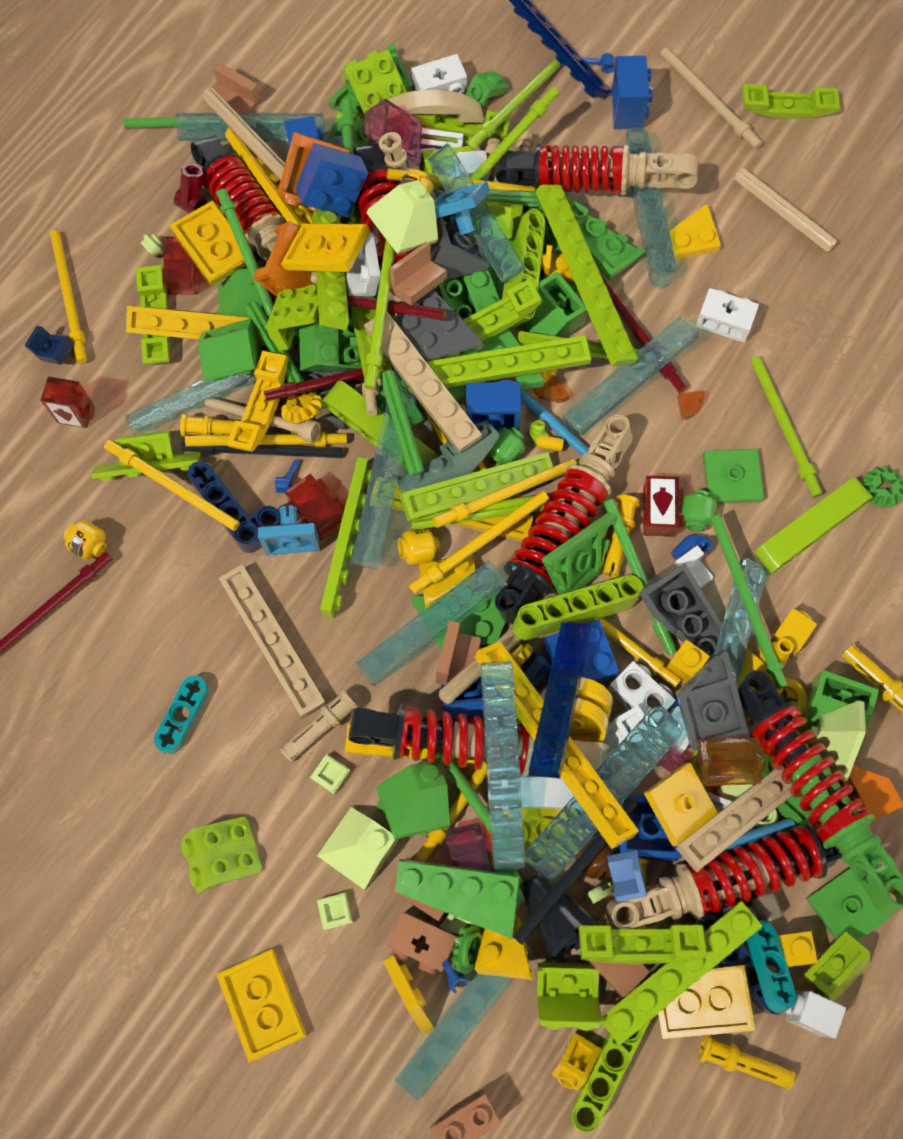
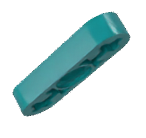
M196 675L189 676L182 682L154 736V744L161 752L174 754L185 741L209 693V687L201 677ZM199 683L198 686L201 692L193 694L191 701L195 705L192 707L188 702L182 701V699L185 697L189 700L191 696L189 687L196 686ZM181 707L188 708V719L184 722H177L174 718L176 710ZM172 723L177 728H181L180 733L175 729L172 734V738L175 740L174 744H168L164 747L165 743L162 741V738L164 736L169 737L173 731L169 724Z
M759 921L763 927L747 939L764 1000L773 1012L781 1014L795 1006L797 995L777 931L770 923ZM766 959L773 962L776 967V973L771 972L767 968Z

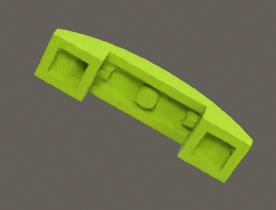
M742 85L744 108L762 116L779 119H807L830 115L840 110L838 88L814 87L811 94L768 92L767 85Z
M487 110L486 116H483V123L490 121L497 113ZM412 114L413 119L429 128L474 136L478 132V128L483 124L459 122L458 114ZM511 116L496 128L495 134L490 138H497L499 140L506 138Z
M162 265L136 268L137 292L140 295L141 307L168 310ZM143 334V339H141L143 365L169 363L170 336Z
M531 279L507 290V297L463 321L482 341L513 326L542 303V299Z
M672 925L670 929H611V926H579L581 959L618 964H655L690 961L707 957L703 925Z

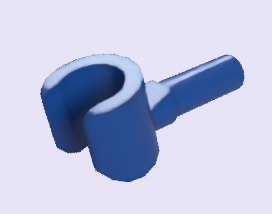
M604 53L601 58L581 57V63L601 65V70L604 73L614 71V59L610 53Z
M293 461L285 477L277 476L275 478L274 486L276 487V492L289 493L291 491L293 475L300 461Z
M448 960L443 961L442 966L448 974L446 977L447 984L453 993H457L454 988L455 984L463 981L467 986L468 981L463 973L453 969Z

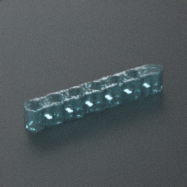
M641 127L630 128L626 133L624 145L629 146L630 153L640 154L641 151L652 153L647 131ZM631 186L643 249L646 251L644 255L650 282L656 288H667L671 285L675 274L676 260L660 188L644 187V189H638L637 186Z
M512 661L481 663L494 870L525 868Z
M656 706L649 710L596 770L598 776L620 805L682 734V725L662 706ZM574 796L533 841L525 854L526 862L547 879L557 877L598 831Z

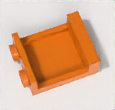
M294 132L277 193L285 198L284 202L299 206L300 199L295 187L314 143L349 153V150ZM308 206V209L312 211L316 209Z
M290 221L275 227L274 232L279 236L265 267L257 269L252 278L276 297L279 292L285 289L292 290L315 285L310 279L312 271L285 270L281 265L300 230L297 224Z

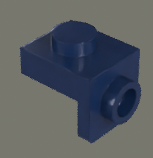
M36 326L25 343V347L41 361L61 365L68 357L69 351L74 345L66 337L51 335L42 326Z

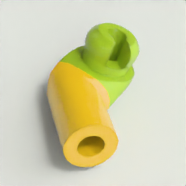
M540 420L534 421L529 432L536 445L541 449L562 452L564 439L550 437L545 430V423Z

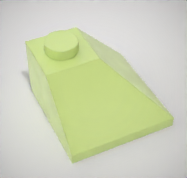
M419 180L398 185L367 211L368 216L397 254L416 249L425 242L433 244L438 240L434 200Z
M856 701L820 716L817 727L812 726L810 729L815 731L816 736L808 743H812V746L818 743L824 744L825 750L819 755L822 759L826 757L834 759V764L829 769L832 773L837 770L842 771L844 777L841 780L843 781L848 780L866 733L865 708L862 701Z
M351 807L317 856L365 890L399 840H394L391 832Z

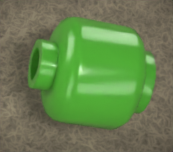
M505 427L498 428L499 438L487 456L499 466L516 461L524 452L525 446L522 442L524 436L516 428L512 427L510 430Z
M694 490L692 494H687L682 498L679 520L684 524V528L691 531L704 532L706 528L712 526L710 518L716 515L717 502L709 496V492Z

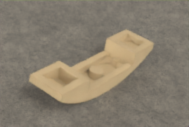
M418 90L400 94L384 101L387 122H411L412 114H458L459 122L483 123L484 121L480 102L467 95L453 91Z

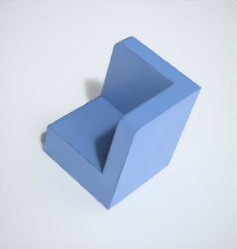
M637 850L607 856L616 901L621 902L647 897Z

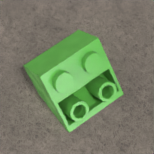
M488 269L453 279L447 277L438 285L443 300L462 320L500 301Z
M558 271L539 282L538 294L542 299V303L535 309L534 316L523 323L529 332L564 338L586 324L588 311L585 304Z
M319 314L314 323L299 326L300 371L326 373L362 368L352 316L348 315L349 324L346 331L319 325Z
M252 319L202 332L198 341L205 382L210 380L222 381L229 377V375L236 373L244 375L255 369L262 344Z
M822 670L814 677L807 706L803 713V717L806 718L807 722L798 730L805 732L810 730L812 726L817 727L820 716L856 701L864 702L866 728L872 717L879 689Z

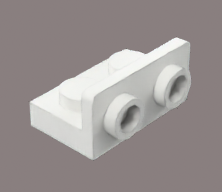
M369 233L351 270L345 272L348 294L350 296L376 295L381 274L373 233Z

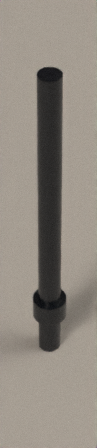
M182 441V451L203 452V455L229 453L318 458L342 457V448L258 445L253 452L228 446H186L185 441Z
M629 796L621 807L629 816L638 803ZM600 832L512 936L518 943L522 945L606 844V840Z

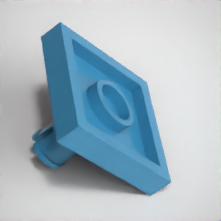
M487 181L439 195L434 200L436 218L454 214L460 235L474 231L476 227L469 209L476 207L490 192Z
M286 506L279 508L281 526L258 528V539L266 556L320 551V540L314 523L297 524V507L289 506V516Z

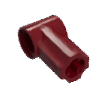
M185 164L181 167L180 188L175 193L173 201L177 207L189 214L207 204V198L202 195L204 173L201 166Z

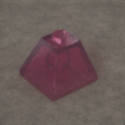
M386 98L365 112L364 133L377 142L386 133H398L402 139L401 147L407 153V160L416 166L420 165L422 122Z

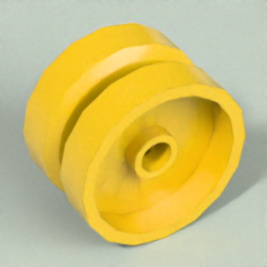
M566 677L555 682L552 685L547 706L571 739L584 742L604 741L613 704L611 693L598 682L583 677Z

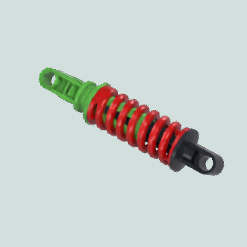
M758 670L749 672L737 687L740 701L754 722L748 729L749 734L760 744L766 756L774 757L772 765L776 770H783L781 779L786 784H792L790 788L792 796L796 798L802 797L799 802L801 810L806 812L812 811L808 817L809 822L816 826L822 825L816 831L824 843L825 849L832 847L839 849L840 854H842V861L844 864L847 863L856 880L863 886L875 908L884 915L896 914L903 909V876L897 869L892 857L880 844L882 841L879 836H874L869 827L875 820V816L868 812L865 806L857 811L863 805V802L859 798L853 801L849 799L847 795L853 792V787L850 784L843 787L840 786L838 781L844 777L843 772L837 770L832 773L829 769L834 764V759L832 757L821 758L819 754L825 750L824 744L818 743L811 748L808 747L806 743L814 739L816 733L814 730H807L802 734L798 732V729L803 727L807 720L803 716L798 717L802 713L798 708L797 702L790 701L785 703L765 673ZM889 892L894 895L896 901L891 898Z

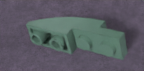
M486 420L476 424V428L482 434V439L460 454L450 441L440 446L443 455L424 465L422 473L417 475L408 474L397 481L399 489L403 493L469 474L492 449L499 438V433Z

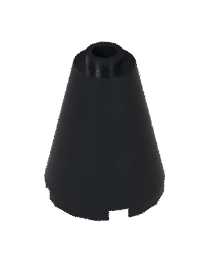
M535 874L523 884L525 888L522 894L530 914L555 886V883L545 875L539 877ZM566 892L536 927L553 963L569 957L566 951L574 948L576 951L580 949L579 926H601L597 918Z

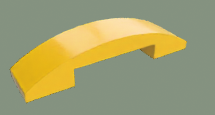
M262 351L254 372L257 378L241 422L235 421L226 444L228 447L253 452L263 439L280 400L279 398L266 401L263 391L283 386L288 364L287 355Z

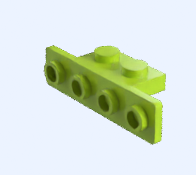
M169 430L119 436L114 440L116 444L124 449L129 448L136 452L138 458L162 473H166L172 468L188 470L191 464L201 461L202 458L201 452L174 455ZM120 461L118 463L96 465L91 472L92 479L100 478L102 481L115 479L119 475L127 474V477H137L143 474L134 467H127Z

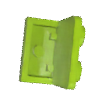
M379 49L367 54V59L358 62L357 59L344 65L345 69L340 73L343 83H350L365 116L384 109V101L407 93L388 49L381 53Z
M308 285L292 290L285 289L278 293L266 324V329L279 351L289 350L297 326L312 324L317 320L319 314L317 285Z
M246 817L193 828L182 837L181 851L188 860L190 868L189 880L191 885L195 887L197 894L208 892L222 883L256 875L262 869L249 821Z
M537 962L536 997L539 1025L552 1030H558L562 1027H573L589 1031L602 1027V1015L598 1000L599 972L592 964Z

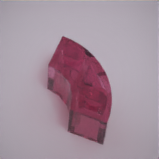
M479 822L445 830L454 867L491 871L487 851H491L492 847L488 833L482 834Z

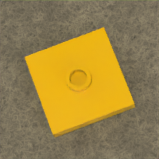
M691 763L683 764L644 792L672 846H679L718 815Z

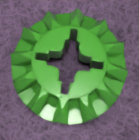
M887 466L882 468L875 467L865 475L862 485L873 496L869 501L872 504L882 508L896 506L903 500V477H900L897 469L891 470ZM882 481L885 484H893L888 491L885 488L877 489Z
M467 923L464 928L459 930V936L455 938V946L452 949L454 952L452 963L454 964L455 971L468 974L475 968L483 937L479 926Z

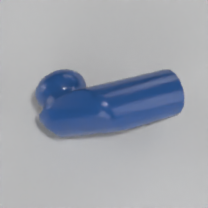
M688 535L672 550L671 555L675 560H678L696 546L703 553L709 552L712 549L713 543L706 536Z

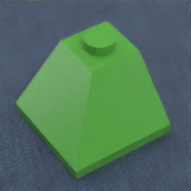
M248 268L238 269L217 286L220 315L250 318L245 306L253 301H257L267 317Z
M438 760L435 763L427 761L409 765L377 785L376 790L394 840L449 828L450 816L447 783Z

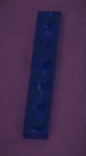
M509 0L514 6L513 11L519 17L526 19L528 22L527 27L542 37V44L556 53L555 58L557 61L571 70L569 74L576 81L582 82L585 86L584 91L592 98L606 99L612 91L531 0Z
M561 622L530 760V776L561 779L591 634L589 623Z

